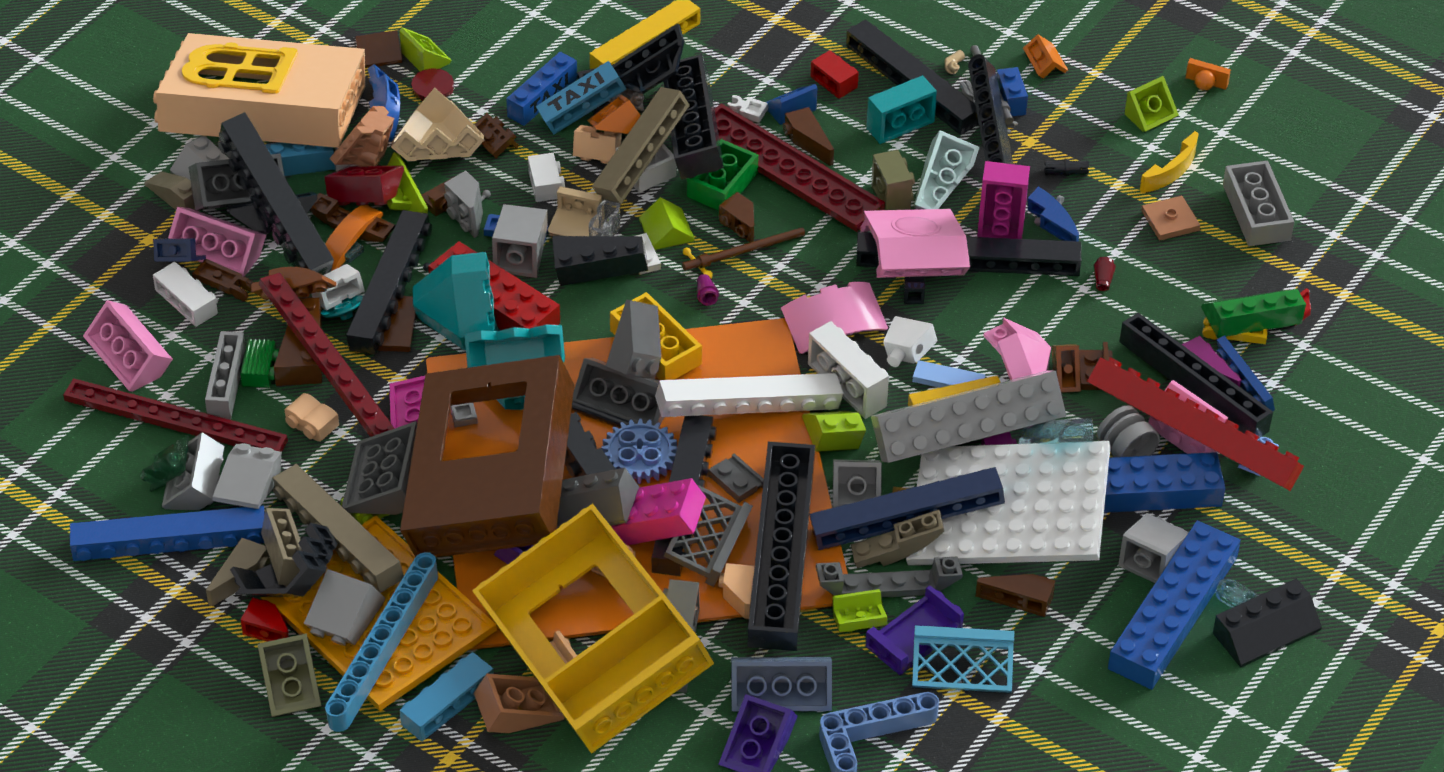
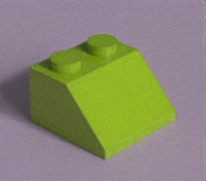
M837 411L804 413L802 415L811 441L815 445L816 452L859 449L866 428L858 412Z

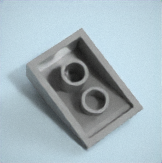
M245 443L236 444L228 454L212 501L259 509L275 486L272 477L281 473L282 452L268 447L257 448Z

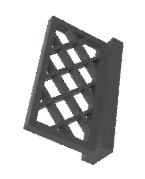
M698 486L711 503L703 505L700 514L703 521L697 523L693 534L694 538L685 539L684 536L673 537L664 557L706 577L705 583L714 587L753 506L746 502L740 506L704 487ZM725 507L734 513L733 515L723 516L720 508ZM714 510L718 518L708 519L705 511ZM721 523L724 532L715 533L712 525ZM706 526L709 535L700 536L697 528ZM713 540L716 548L707 550L704 541ZM698 543L701 551L692 553L689 544ZM682 546L686 555H679L673 552L672 549ZM704 557L708 564L707 568L697 564L695 559Z

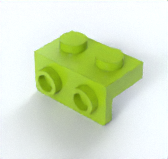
M879 589L832 597L833 617L839 632H852L858 629L872 628L873 626L877 628L887 625V615L882 606L881 591Z

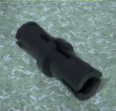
M1064 159V161L1045 160L1044 162L1045 174H1064V176H1069V174H1089V160L1070 161L1069 159Z

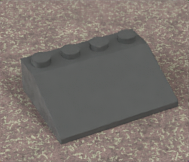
M417 421L357 441L342 507L348 513L392 515L403 513Z

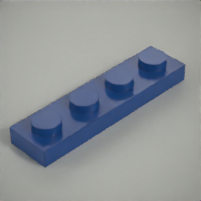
M1225 335L1217 339V355L1223 358L1233 372L1239 375L1243 390L1247 393L1250 392L1255 399L1271 411H1275L1273 397Z

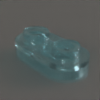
M1233 579L1220 580L1215 592L1217 599L1231 608L1259 596L1256 592Z

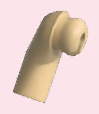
M958 50L945 58L944 65L947 73L956 74L960 67L957 63L965 59L963 51Z

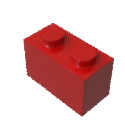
M829 50L811 61L810 77L838 99L858 88L859 72Z

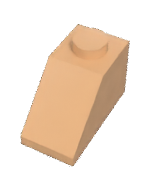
M726 563L725 573H721L719 576V587H723V598L743 618L749 619L755 566Z

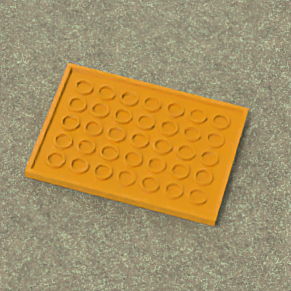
M377 516L363 523L362 526L400 561L403 575H405L415 559L409 545ZM333 550L332 558L326 566L327 569L365 582L363 576L356 574L347 561L343 562L338 556L337 551ZM326 571L304 597H261L263 600L275 604L281 617L299 635L307 633L309 644L344 676L401 581L381 592L385 597V601L355 645L346 643L345 646L337 644L331 640L332 637L324 635V638L317 637L311 634V629L304 624ZM438 572L437 581L366 699L379 711L383 710L496 632V624Z

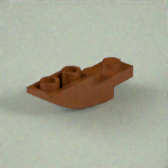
M281 267L269 270V276L281 273L295 294L301 298L308 297L309 294L316 292H326L327 289L336 287L334 280L307 268ZM259 282L251 284L252 293L261 296L262 299L269 300L259 286Z

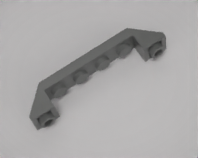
M958 556L935 557L931 570L843 574L840 562L816 563L815 566L820 586L834 596L876 589L881 591V598L925 595V589L929 585L935 590L941 591L962 579L963 576Z

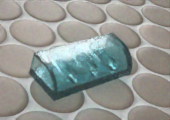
M1092 418L1051 420L1028 426L1023 429L1019 438V444L1093 442Z

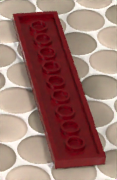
M722 103L714 109L719 140L723 139L758 154L759 173L857 232L864 222V211L885 209V202Z

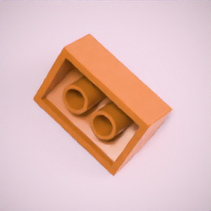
M620 95L587 121L597 130L628 134L641 115L629 99Z

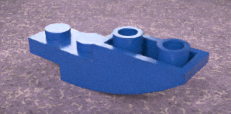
M373 64L368 68L369 82L374 90V99L369 101L370 109L373 106H384L389 112L387 116L394 118L393 128L388 140L390 142L394 139L399 121V88L397 83Z

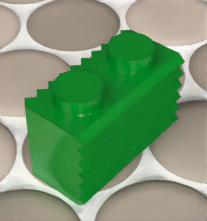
M248 340L241 369L242 386L270 388L271 381L275 380L274 365L279 353L274 340Z

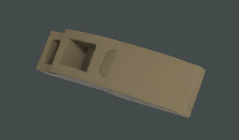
M940 510L894 524V531L851 544L856 567H864L879 561L883 566L902 560L929 545L944 532Z

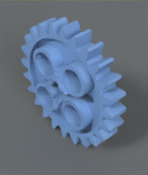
M631 419L629 425L621 422L620 429L613 427V433L607 432V439H603L601 449L615 469L626 468L633 479H637L638 484L641 483L642 479L650 483L651 477L658 481L659 474L667 476V469L672 470L677 451V440L674 439L673 433H668L667 427L660 429L659 422L653 426L651 425V420L643 424L642 419H639L638 423L635 424Z

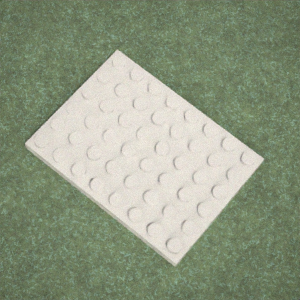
M1109 441L951 446L921 454L917 487L996 467L1003 486L1005 503L942 519L944 532L923 549L906 557L907 564L932 565L935 557L958 556L960 564L1099 560L1110 456Z

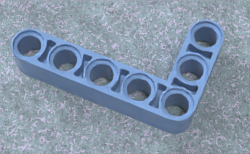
M923 692L824 714L820 720L819 737L831 772H857V759L851 745L853 741L935 723L938 718L939 698L934 693Z

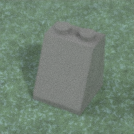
M503 204L492 237L493 263L512 275L537 278L547 232V210Z
M1146 513L1124 533L1118 566L1156 583L1189 532L1159 517Z
M327 569L304 624L311 629L310 633L317 637L324 638V635L332 637L331 640L343 646L346 643L355 645L384 603L385 597L369 583Z

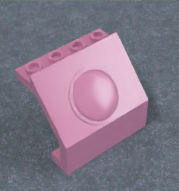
M951 209L864 211L865 220L860 229L861 232L871 231L876 241L879 265L876 269L877 278L965 275L970 268L966 235Z

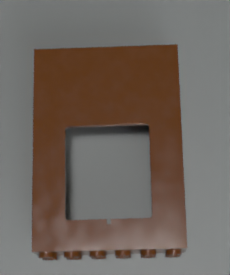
M560 355L425 374L400 531L415 557L424 552L431 553L435 557L531 546L537 544L542 538L547 537L556 530L574 393V383ZM525 396L517 451L442 461L452 405Z

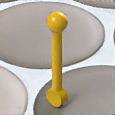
M686 247L683 249V255L688 256L691 260L696 259L691 254L690 248ZM698 267L703 274L708 275L712 279L711 271Z

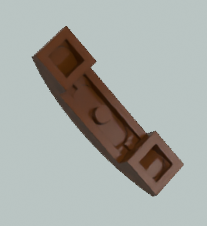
M321 193L317 195V201L309 210L318 219L334 229L351 213L340 208L338 200ZM376 217L358 239L370 242H383L393 231L395 224Z

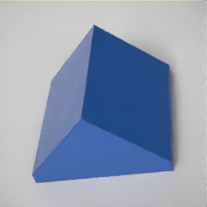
M817 85L801 87L766 101L765 103H768L767 111L782 125L785 123V113L807 107L812 112L817 110Z

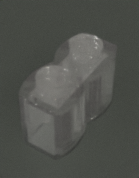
M603 200L598 205L597 215L589 222V236H614L620 229V203Z

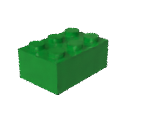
M723 139L719 141L724 168L716 172L697 175L694 178H687V197L718 211L720 204L737 192L741 194L758 174L759 155Z

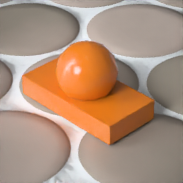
M1190 58L1187 65L1186 78L1194 80L1195 85L1201 90H1209L1213 86L1226 90L1231 69Z

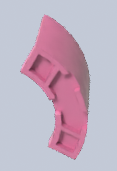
M849 282L848 287L838 288L837 285L820 289V294L809 298L805 294L781 307L798 352L801 354L808 352L809 333L830 321L837 327H840L845 335L871 330L886 331L888 329L871 285L867 282Z

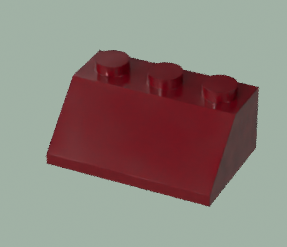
M347 166L324 176L327 196L338 200L339 205H348L351 202H356V205H366L369 202H374L375 205L387 204V200L396 197L404 166Z

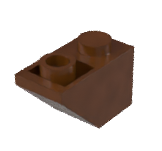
M737 192L719 205V221L736 232L738 236L753 242V202Z

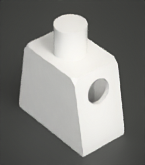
M895 316L884 338V346L888 356L887 362L893 367H898L902 361L913 364L917 363L937 342L933 324Z

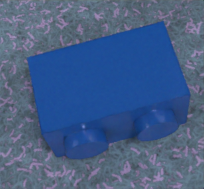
M1018 67L998 69L997 80L999 90L1004 101L1009 104L1011 116L1026 115L1028 95Z

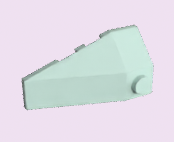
M939 131L931 142L914 206L919 209H939L973 167L979 147Z

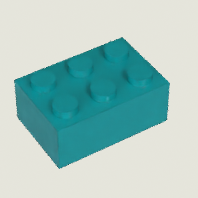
M922 75L868 97L866 129L879 144H882L935 121L937 90Z

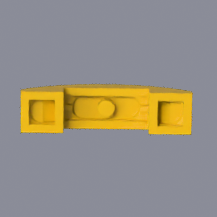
M1194 131L1182 141L1180 154L1166 166L1161 168L1155 164L1142 175L1140 192L1146 193L1163 188L1186 172L1196 153L1198 132Z

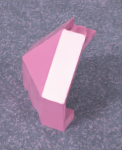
M1003 318L1002 325L984 333L983 336L1001 355L1010 380L1048 370L1051 347L1037 332Z

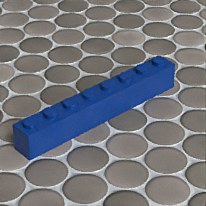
M264 505L260 506L259 509L242 507L70 523V548L73 561L237 546L241 538L258 544L265 543L261 534L265 515Z

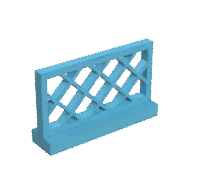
M915 626L912 687L1012 693L1014 631ZM919 645H930L935 653L925 660L919 653ZM948 646H953L960 652L952 661L942 653ZM972 648H979L985 654L976 663L967 655V652ZM997 649H1008V658L1001 664L991 655ZM937 655L947 663L938 673L929 664ZM962 656L972 665L964 674L953 665ZM987 658L997 667L988 676L979 667ZM918 659L922 662V664L919 667ZM925 666L934 674V677L929 681H918V672ZM949 668L959 676L953 683H948L941 677ZM974 669L984 678L979 684H971L966 678ZM1000 670L1007 677V686L996 685L990 678Z

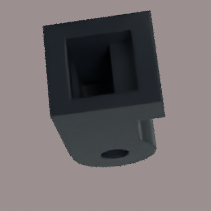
M904 277V304H924V277ZM918 292L920 293V296L917 298H912L908 295V293Z

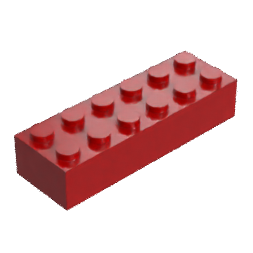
M459 241L428 266L429 273L452 255L477 252ZM488 260L490 265V286L494 296V317L498 329L505 330L513 327L530 329L542 325L560 324V305Z

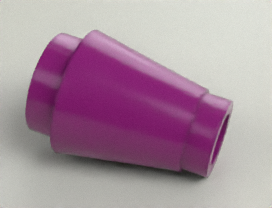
M700 275L697 278V299L703 305H713L718 300L719 291L708 275Z

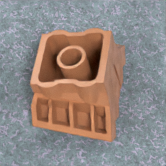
M373 106L342 142L340 147L337 148L330 157V160L335 165L377 166L385 155L393 128L394 118L387 116L388 110L384 106Z

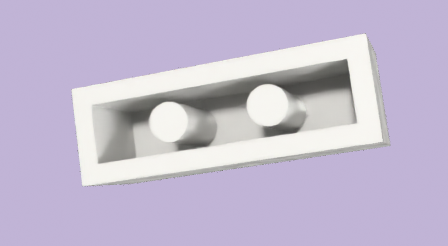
M173 262L153 274L155 290L195 327L218 314L216 296L212 292H208L199 280L192 278L186 268H181L176 262Z

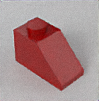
M252 598L240 619L243 635L266 642L289 637L288 628L276 605L267 600Z

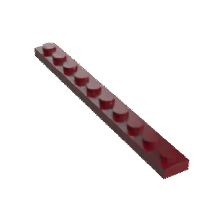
M281 273L260 278L259 286L367 434L372 437L395 429Z
M74 378L63 394L64 401L195 436L203 432L217 442L232 446L245 443L252 447H268L282 452L288 442L286 434Z

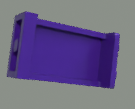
M929 585L926 587L925 596L881 630L878 631L873 626L866 631L865 647L897 674L902 675L913 666L915 626L963 628L964 613L959 606L952 604L946 599L942 592L935 590ZM919 645V653L923 658L933 651L930 645Z

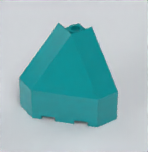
M486 252L452 255L413 286V307L417 318L464 351L466 350L464 334L480 330L498 331L494 317V296L490 286V265Z
M542 325L530 329L513 327L501 331L480 330L464 334L467 368L560 355L563 363L565 361L561 325ZM525 396L496 399L505 409H524Z

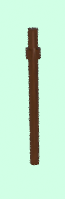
M801 227L713 254H701L696 259L682 262V268L684 271L697 267L705 268L717 261L805 236V230Z

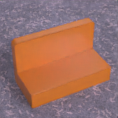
M1039 34L1023 47L1038 76L1043 79L1055 67L1064 73L1068 71L1053 43Z

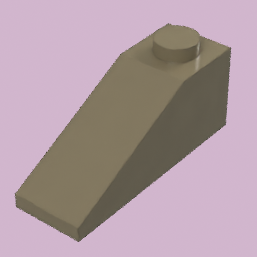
M161 171L144 182L146 187L175 210H177V207L195 210L191 181L188 178Z
M241 538L206 589L208 605H216L236 593L240 588L230 571L232 567L256 571L270 565L271 560L266 546Z

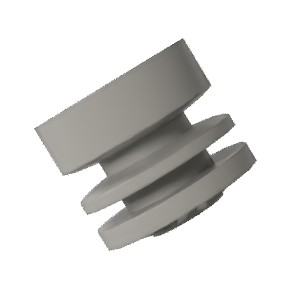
M1130 405L1122 406L1110 413L1101 422L1096 435L1098 441H1109L1110 452L1113 457L1151 456L1160 441L1159 433L1148 422H1145L1144 417L1139 414L1135 407Z

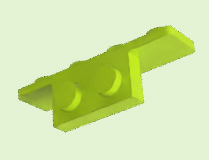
M394 152L387 166H404V172L396 197L387 200L389 209L427 213L428 207L402 158L397 152Z

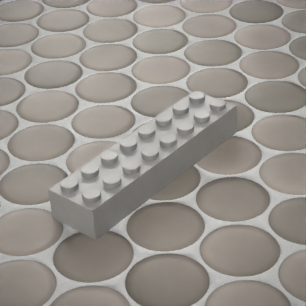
M1047 370L872 415L871 419L881 461L890 463L1066 417V412L1056 371Z

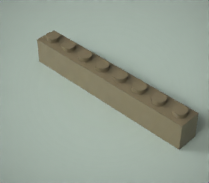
M297 464L272 477L275 485L273 488L275 496L280 501L283 500L292 513L296 512L303 524L309 525L314 523L327 526L338 543L334 550L337 551L340 559L343 562L347 561L356 574L363 576L366 583L371 584L381 593L402 580L404 575L400 561Z

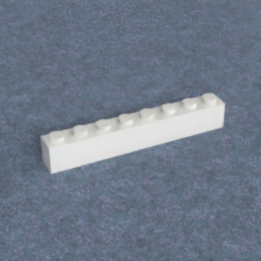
M827 373L660 380L655 398L661 417L832 410L839 408L844 393L837 374Z

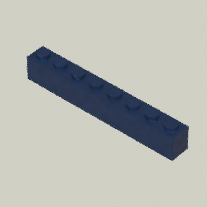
M993 467L821 510L809 515L818 550L894 531V524L933 511L940 510L942 519L1004 504L1005 499L997 469Z

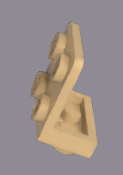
M560 186L557 191L558 208L548 228V235L593 236L602 216V195Z

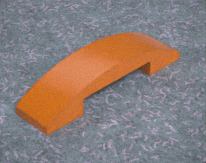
M361 205L342 220L325 243L334 258L331 271L344 264L346 261L345 254L362 235L367 226L376 217L381 218L383 216V212L368 205Z

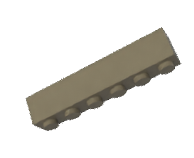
M664 87L658 90L592 185L595 192L602 195V201L622 204L689 107V103L681 91Z

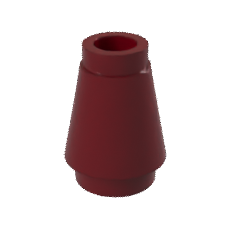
M1099 257L1093 265L1096 289L1107 291L1109 290L1116 265L1113 259L1109 257Z

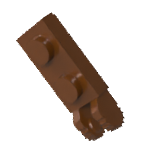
M208 259L204 260L192 273L195 280L197 279L211 287L232 294L236 299L242 301L248 298L247 291L251 292V284L255 283L251 279L249 280V278L242 276V274Z

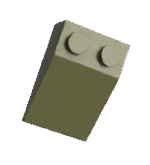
M307 633L257 644L272 717L321 707Z

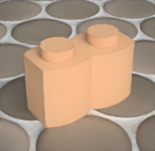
M303 393L284 409L287 424L291 428L303 431L304 435L309 439L320 442L339 426L338 414L332 408L321 404L307 393Z

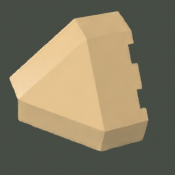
M434 88L422 103L418 105L394 138L391 148L407 161L470 157L484 141V135L452 101Z

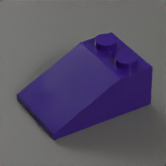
M745 694L718 765L737 772H771L789 740L797 715L791 709Z

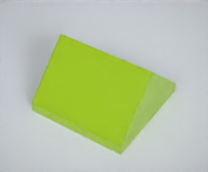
M403 27L399 30L401 53L420 72L431 68L440 69L452 61L429 37Z
M1164 76L1127 92L1125 115L1143 132L1179 116Z
M661 197L639 217L644 233H647L654 250L694 241V236L682 208Z

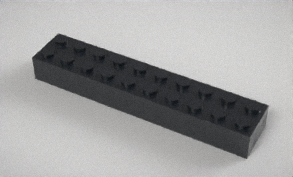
M768 441L748 623L747 647L797 651L814 474L815 445Z

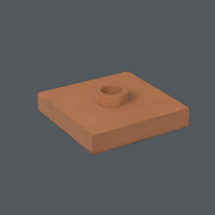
M1183 196L1142 205L1141 211L1159 241L1200 231V224Z

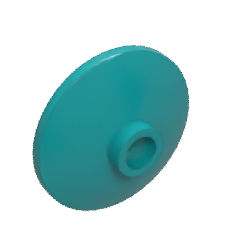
M358 295L351 299L341 300L342 303L328 310L323 309L321 314L323 317L328 318L340 317L341 320L349 319L354 316L353 311L360 306L363 296Z

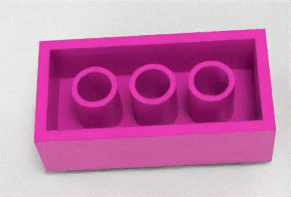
M985 161L977 237L1022 239L1030 166Z
M692 478L640 487L627 523L612 525L611 527L625 545L694 534L706 496Z

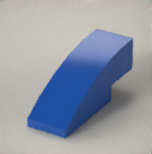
M1038 186L1028 197V211L1040 217V227L1062 241H1079V232L1068 212L1053 196Z

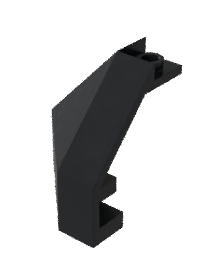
M310 523L305 528L309 537L304 536L298 543L303 551L297 550L292 556L300 572L288 586L278 584L272 564L256 571L232 567L230 571L235 578L236 584L240 587L235 594L247 597H304L326 571V566L333 555L332 552L338 544L327 526Z

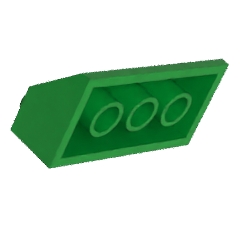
M1290 289L1201 304V308L1216 337L1221 338L1224 335L1227 337L1241 333L1263 331V329L1269 330L1302 324L1306 303L1298 289Z

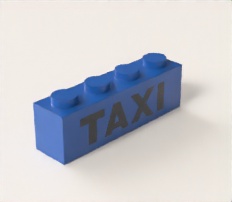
M562 52L555 55L506 98L507 117L525 126L539 113L537 105L577 80V60Z

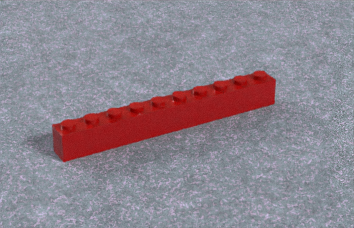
M1100 357L1087 382L1291 491L1304 468L1302 464L1298 463L1299 457L1288 451L1285 455L1278 452L1279 447L1269 441L1263 444L1257 441L1258 435L1246 430L1245 434L1237 430L1239 425L1227 419L1224 423L1218 420L1219 415L1209 409L1203 412L1198 409L1200 405L1188 398L1185 402L1178 399L1179 393L1167 388L1166 392L1159 388L1161 384L1148 377L1147 381L1140 378L1141 373L1129 367L1126 371L1120 368L1122 363L1111 357L1107 361Z

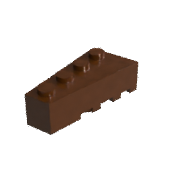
M320 297L299 298L322 329ZM287 326L274 365L276 386L322 383L321 369L291 328Z

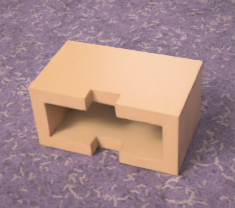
M580 125L574 131L573 156L580 157L581 160L585 161L595 159L600 160L601 163L608 164L615 154L616 148L621 145L622 133L597 132V129L594 127Z

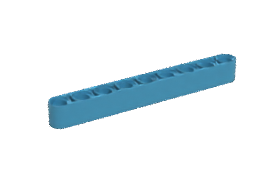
M424 552L415 557L328 700L325 710L331 730L341 732L351 725L438 579L436 558L433 554Z

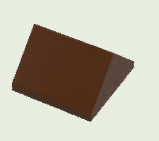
M397 30L355 36L353 38L355 48L365 49V68H369L373 64L378 67L402 63Z

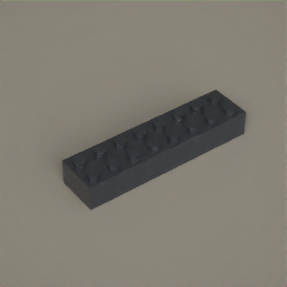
M699 54L681 59L678 72L663 81L664 88L681 91L689 103V107L671 131L674 159L681 180L708 172H716L724 168L710 79L703 55Z
M244 112L222 122L218 147L222 154L226 153L228 156V162L232 171H237L240 176L239 180L242 188L245 191H249L253 206L261 211L263 223L266 227L270 226L273 231L272 236L275 243L282 246L286 261L289 264L292 263L293 267L307 268L322 275L331 272L334 258L247 114Z

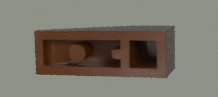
M807 107L785 113V123L782 124L784 134L789 136L792 143L827 165H833L834 148L810 108Z
M1035 574L980 577L977 580L975 596L1045 617L1054 596L1056 581Z

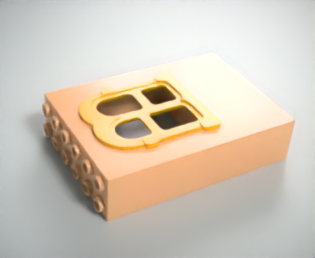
M188 33L185 40L181 42L179 51H176L175 59L171 60L169 70L165 71L164 79L160 80L158 90L154 92L153 101L157 104L154 117L155 123H158V131L219 137L222 122L245 112L262 141L339 148L365 89V49ZM198 74L224 76V78L221 80L206 79ZM233 78L269 80L267 84L233 81Z

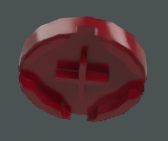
M431 68L417 73L412 79L411 87L413 95L416 98L418 96L423 101L434 88L445 97L449 94L451 96L454 90V81L447 71Z

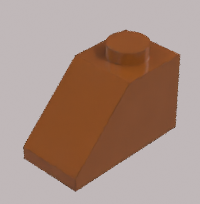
M1052 345L1053 371H1056L1061 392L1081 391L1079 345Z

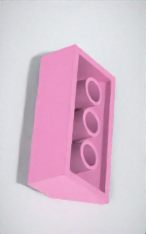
M177 207L168 238H195L196 255H206V259L245 276L260 257L266 235L191 208Z
M107 300L83 335L102 360L131 392L160 378L173 360L128 306Z

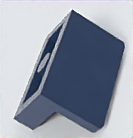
M195 238L153 239L154 261L206 260V255H196Z

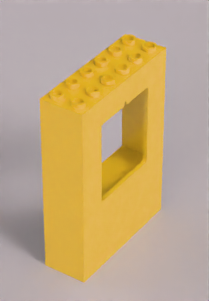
M593 503L587 508L582 509L569 521L561 524L558 529L547 537L542 538L529 550L521 553L515 560L502 567L497 573L481 582L472 590L489 616L591 754L714 664L699 637ZM598 567L634 615L565 664L530 617V614L561 592L559 587L562 586L565 589L592 568Z

